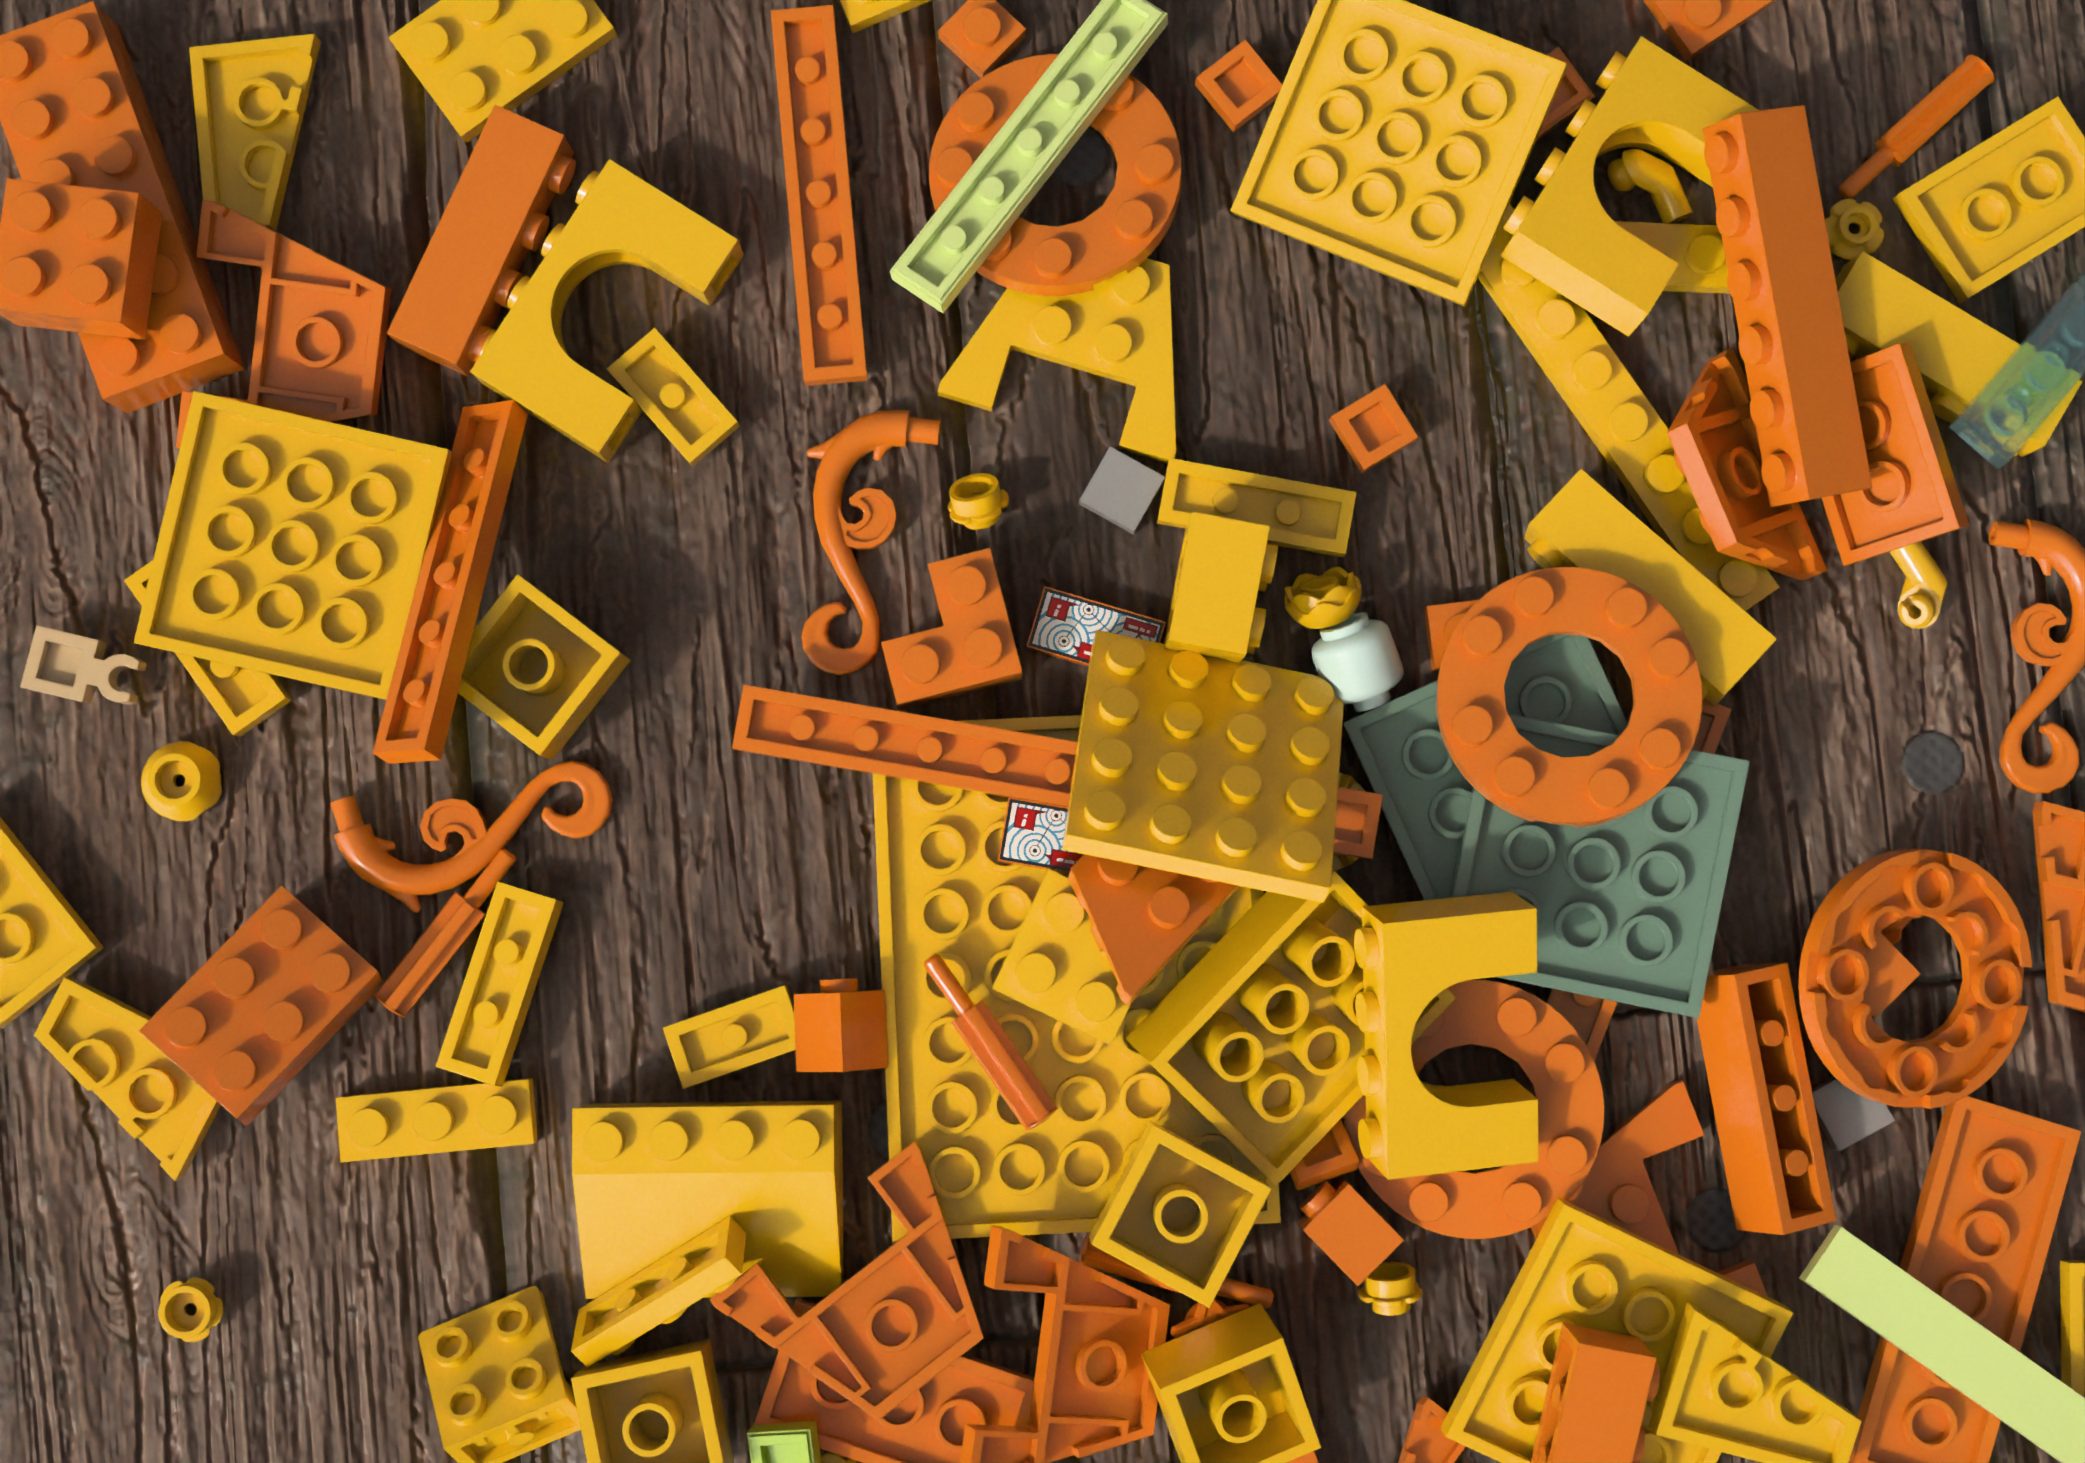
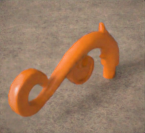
M910 410L876 411L859 417L825 442L809 448L806 452L810 458L822 459L816 471L813 490L814 520L820 542L862 620V635L859 642L851 648L835 646L828 636L831 622L837 616L846 614L847 608L841 602L835 601L824 604L815 610L805 621L801 635L803 650L810 662L826 673L835 675L856 673L868 665L878 652L880 619L873 597L851 548L858 550L875 549L885 544L894 532L897 521L894 501L882 490L865 488L857 491L849 498L850 505L859 508L863 512V518L856 524L848 523L844 519L842 512V494L845 481L857 461L871 451H874L873 459L879 461L893 446L906 448L908 442L938 445L941 420L911 417Z
M2025 519L2022 524L1994 521L1989 530V544L1992 546L2014 548L2018 550L2020 556L2035 558L2043 574L2046 576L2051 575L2052 568H2054L2063 578L2071 601L2070 627L2060 643H2055L2049 637V631L2053 626L2065 625L2067 619L2062 611L2052 604H2031L2020 610L2011 624V640L2015 652L2028 663L2050 668L2015 712L2008 724L1999 747V763L2005 776L2015 787L2029 793L2048 794L2064 788L2074 778L2079 767V749L2073 737L2065 728L2054 722H2046L2039 726V732L2046 735L2052 746L2051 757L2047 763L2041 766H2034L2027 763L2023 757L2021 748L2022 737L2034 720L2058 697L2085 665V548L2075 537L2063 529L2045 522Z
M571 760L558 763L538 774L524 787L488 829L480 810L469 801L453 798L437 801L424 811L420 823L423 840L432 849L444 853L449 850L447 840L450 833L457 832L463 836L465 844L456 855L432 864H412L402 862L391 856L388 851L395 849V843L376 837L371 824L364 825L355 795L333 801L330 805L340 832L335 834L334 837L348 866L362 880L398 899L413 913H418L421 910L417 895H433L453 889L485 869L500 849L505 848L536 803L551 786L560 782H573L578 784L582 790L584 801L582 807L575 814L561 815L556 813L550 806L544 807L541 814L543 821L550 829L560 835L574 839L591 836L604 826L611 815L613 798L610 785L600 771L587 763Z

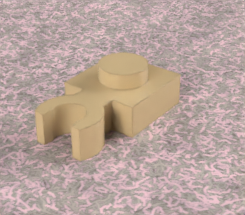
M36 625L20 687L91 704L96 686L108 700L127 705L137 703L138 696L121 691L117 685V677L122 670L127 668L145 671L147 664L139 658L126 654H116L108 657L106 660H102L106 642Z

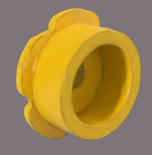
M1848 198L1840 200L1831 207V215L1825 219L1831 253L1843 259L1851 260L1861 251L1871 254L1880 247L1884 238V231L1880 228L1882 216L1874 205L1865 201L1861 204L1856 203V200ZM1854 223L1858 225V234H1852L1849 231V224Z
M977 473L965 476L954 482L949 489L950 502L948 510L950 511V518L969 529L979 530L994 525L1000 519L1001 509L1006 508L1009 504L1008 493L1005 490H1000L998 479L991 474Z
M1382 1262L1364 1280V1287L1358 1290V1296L1363 1302L1372 1303V1310L1375 1313L1386 1316L1401 1315L1411 1309V1303L1418 1301L1423 1294L1422 1289L1419 1288V1283L1416 1282L1414 1267L1401 1262Z
M198 1277L189 1278L184 1283L182 1281H175L170 1284L161 1296L158 1310L159 1321L163 1329L169 1335L181 1338L185 1342H197L209 1336L210 1328L217 1326L223 1316V1302L214 1295V1286L207 1280ZM188 1303L196 1306L197 1311L194 1315L187 1314L186 1306Z

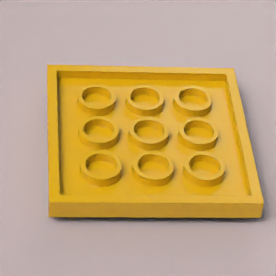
M1317 0L1230 211L1237 216L1465 307L1566 72L1567 63L1404 0Z
M193 391L134 643L386 700L429 535L445 486L452 452L449 449Z
M1096 630L1091 647L1062 850L1324 903L1331 889L1344 702L1335 697L1332 686L1316 675L1244 660L1237 663L1202 656L1196 652L1164 648L1165 644Z
M1557 1197L1440 1428L1445 1437L1501 1463H1530L1562 1323L1639 1337L1656 1356V1362L1660 1369V1381L1654 1400L1646 1402L1641 1423L1645 1431V1446L1639 1463H1716L1722 1452L1658 1436L1649 1427L1687 1302L1770 1358L1793 1312L1786 1305Z

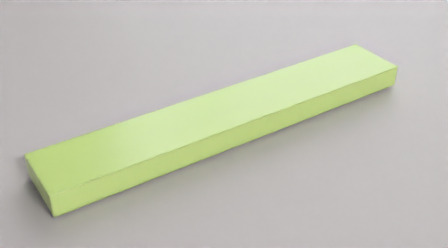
M1101 0L891 268L892 280L944 314L1168 25V14L1147 0Z
M1833 1226L1799 1279L2059 1462L2085 1463V1398L1843 1227Z

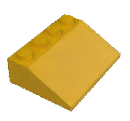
M1333 869L1331 889L1324 903L1266 892L1125 1038L1276 1186L1363 1096L1357 1079V1060L1359 1056H1365V1035L1360 1030L1357 1022L1355 1001L1357 994L1364 992L1363 969L1359 967L1355 956L1354 935L1356 929L1362 928V906L1368 905ZM1448 989L1435 996L1421 1013L1414 1028L1411 1045L1456 999Z
M842 1100L589 1103L572 1108V1176L586 1299L598 1298L729 1216L747 1233L742 1274L759 1262L785 1297L827 1296L844 1283ZM712 1292L704 1298H712L717 1293Z

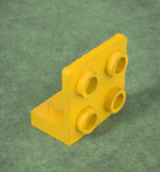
M536 1286L523 1289L419 1334L418 1340L443 1449L458 1463H503L581 1430L573 1387L565 1380L543 1293Z

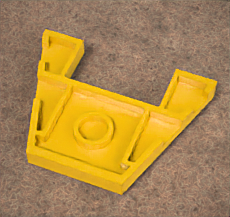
M1146 258L1131 272L1127 273L1124 270L1107 280L1094 284V290L1073 295L1041 296L1007 288L939 384L938 396L992 412L1009 354L1014 350L1135 386L1136 390L1118 449L1168 464L1169 458L1174 459L1176 454L1170 266Z

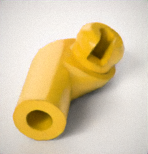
M1639 148L1626 150L1622 153V158L1610 162L1607 173L1614 188L1619 191H1629L1637 185L1648 191L1663 223L1676 224L1694 213L1678 176L1670 164Z
M1922 542L1891 551L1890 554L1906 576L1898 602L1900 620L1910 628L1923 629L1931 626L1937 620L1947 589L1945 575Z

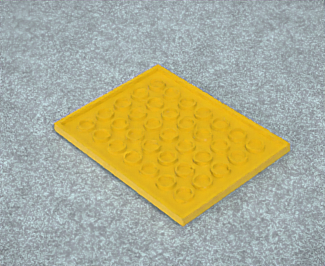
M1082 715L965 720L958 722L1078 742ZM873 774L882 990H885L888 1068H885L889 1160L911 1143L916 1142L921 1149L950 1238L990 1237L991 1225L1002 1226L1020 1235L1091 1232L1150 1120L1265 1181L1272 1189L1254 1224L1281 1223L1279 1184L1276 1186L1125 1039L1264 895L1263 891L1240 886L1131 1003L1112 1045H1108L992 989L1048 871L997 861L1009 797ZM1056 872L1067 878L1069 876L1067 873ZM934 954H939L974 1005L982 1000L1058 1108L1041 1125L1025 1131L1018 1118L951 1023L959 1016L924 967V961ZM891 1210L892 1240L895 1242L905 1236L907 1230Z

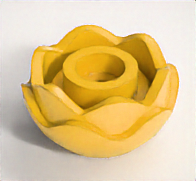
M1331 567L1322 576L1304 573L1297 577L1292 587H1285L1284 607L1295 621L1306 628L1321 629L1345 622L1354 614L1362 595L1361 584L1353 572L1347 573L1341 567Z
M177 741L166 744L157 749L148 758L141 776L143 796L155 812L166 818L184 822L194 820L201 813L214 806L220 799L222 793L220 763L212 752L192 742ZM179 775L185 777V783L181 787H178L175 782Z

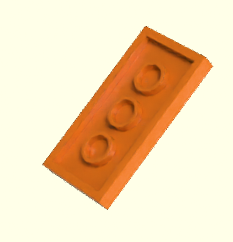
M797 1298L793 1308L798 1315H803L816 1303ZM778 1351L754 1425L816 1421L820 1449L862 1463H960L965 1424L1028 1426L1035 1377L963 1354L878 1421L810 1374L803 1366L781 1351Z

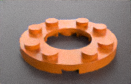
M1059 54L1031 56L1003 65L973 83L951 106L936 133L929 162V184L935 212ZM1129 74L1089 125L1094 130L1099 131L1111 145L1117 162L1115 186L1104 204L1085 219L1059 227L1037 225L1018 217L978 268L977 272L998 285L1018 292L1041 296L1073 295L1094 290V284L1107 280L1124 270L1127 273L1131 272L1155 250L1167 233L1176 214L1182 186V166L1179 142L1170 117L1160 101L1144 84Z
M1581 567L1545 568L1516 576L1501 583L1480 598L1462 617L1446 645L1440 663L1437 679L1436 713L1440 733L1454 764L1475 790L1488 801L1512 815L1531 822L1536 820L1551 824L1586 827L1606 823L1637 810L1662 791L1678 773L1692 749L1700 725L1702 713L1701 676L1696 657L1683 630L1673 616L1647 592L1631 582L1599 570ZM1548 635H1581L1601 642L1619 657L1631 679L1633 708L1626 729L1612 745L1590 756L1560 757L1538 750L1518 733L1506 711L1504 684L1511 663L1526 646Z
M1899 849L1876 855L1862 862L1840 879L1827 894L1812 918L1801 953L1798 985L1800 1008L1808 1037L1815 1052L1830 1073L1845 1087L1868 1100L1903 1108L1924 1107L1932 1109L1942 1107L1970 1095L1987 1082L2002 1066L2012 1051L2021 1033L2029 1007L2020 1004L2023 991L2024 967L2032 968L2031 950L2027 932L2016 905L2003 886L1978 864L1953 853L1928 849ZM1922 915L1935 919L1951 934L1960 954L1962 983L1956 1006L1942 1026L1924 1038L1902 1041L1890 1037L1873 1021L1870 1014L1871 1007L1864 1001L1863 992L1869 981V966L1866 958L1868 950L1870 948L1873 949L1877 945L1876 939L1883 929L1900 918Z
M1472 979L1459 982L1447 988L1456 999L1411 1045L1412 1062L1415 1072L1418 1076L1425 1063L1444 1050L1468 1044L1498 1049L1518 1062L1533 1083L1535 1096L1538 1099L1539 1162L1501 1166L1479 1172L1458 1171L1388 1180L1369 1159L1363 1156L1360 1149L1358 1124L1360 1119L1366 1118V1096L1363 1095L1343 1118L1344 1127L1360 1161L1358 1168L1372 1190L1390 1208L1408 1221L1441 1235L1466 1239H1487L1511 1235L1542 1222L1548 1217L1557 1197L1568 1202L1580 1188L1591 1170L1601 1143L1604 1127V1098L1599 1073L1592 1055L1578 1032L1560 1012L1535 994L1520 987L1495 980Z

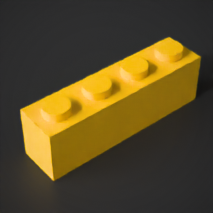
M1861 251L1846 263L1836 278L1850 359L1853 357L1860 359L1893 345L1911 342L1933 413L1936 416L1954 424L1964 422L1984 434L1982 440L1987 446L2007 456L2019 455L2023 457L2046 445L2083 381L1864 251Z
M1582 469L1571 478L1528 524L1524 537L1530 544L1527 551L1543 569L1581 567L1599 570L1633 583L1656 599L1673 616L1687 637L1696 657L1701 676L1702 700L1706 698L1714 706L1726 696L1777 640V638Z

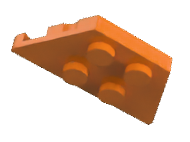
M1731 348L1708 359L1667 432L1674 448L1675 462L1688 481L1699 507L1701 524L1711 536L1718 552L1804 581L1828 570L1799 502L1770 507L1767 488L1761 475L1762 459L1756 426L1750 414L1751 398L1749 386L1735 351Z
M1085 854L1074 864L1068 876L1080 906L1087 911L1090 917V930L1099 951L1105 952L1117 979L1116 990L1118 995L1127 1006L1138 997L1240 887L1238 885Z

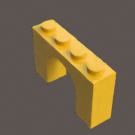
M1642 36L1627 57L1616 51L1595 83L1604 89L1605 92L1596 105L1585 99L1565 130L1566 133L1575 139L1566 153L1555 147L1534 180L1543 185L1544 188L1535 202L1523 196L1503 227L1504 230L1513 236L1500 255L1628 337L1649 314L1679 263L1623 229L1606 213L1595 191L1593 179L1595 159L1606 152L1619 148L1646 149L1660 154L1713 187L1710 170L1705 162L1703 128L1739 113L1760 111Z
M610 159L600 173L592 171L580 186L575 200L579 206L566 225L562 223L557 224L547 236L541 250V255L545 258L531 278L524 276L515 285L506 304L510 311L497 331L491 328L484 333L485 335L492 331L484 342L478 360L470 370L483 385L508 401L514 400L529 414L607 463L610 462L642 413V410L633 398L583 368L569 357L562 338L561 323L564 307L572 291L583 279L597 270L613 265L629 264L652 270L711 307L744 256L738 239Z
M1514 892L1362 906V928H1358L1355 931L1354 950L1357 963L1363 969L1364 992L1358 993L1355 1001L1357 1022L1360 1030L1365 1035V1056H1359L1357 1060L1358 1084L1362 1094L1366 1096V1118L1360 1119L1358 1124V1139L1363 1156L1369 1159L1388 1180L1539 1162L1538 1099L1515 1079L1455 1086L1428 1084L1419 1080L1411 1055V1042L1415 1025L1425 1007L1443 990L1466 980L1537 973V908Z

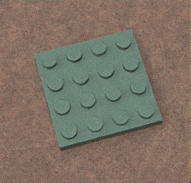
M1568 634L1548 635L1526 646L1511 663L1504 684L1506 711L1508 714L1619 736L1626 729L1628 722L1589 638ZM1437 681L1343 723L1374 793L1383 795L1381 809L1423 900L1451 898L1473 786L1464 778L1454 764L1440 733L1436 713Z
M1508 714L1518 733L1538 750L1560 757L1590 756L1612 745L1619 737V735ZM1691 750L1678 773L1649 802L1621 818L1586 827L1551 824L1536 820L1531 822L1519 818L1488 801L1473 787L1451 898L1514 892L1537 908V973L1500 976L1498 978L1699 1018L1750 761Z

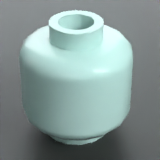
M1360 612L1354 613L1351 618L1343 623L1319 630L1321 638L1312 647V659L1318 675L1332 686L1335 697L1343 701L1344 704H1353L1356 712L1371 710L1387 703L1391 699L1389 690L1404 675L1403 665L1388 625L1383 621L1369 620L1367 613Z

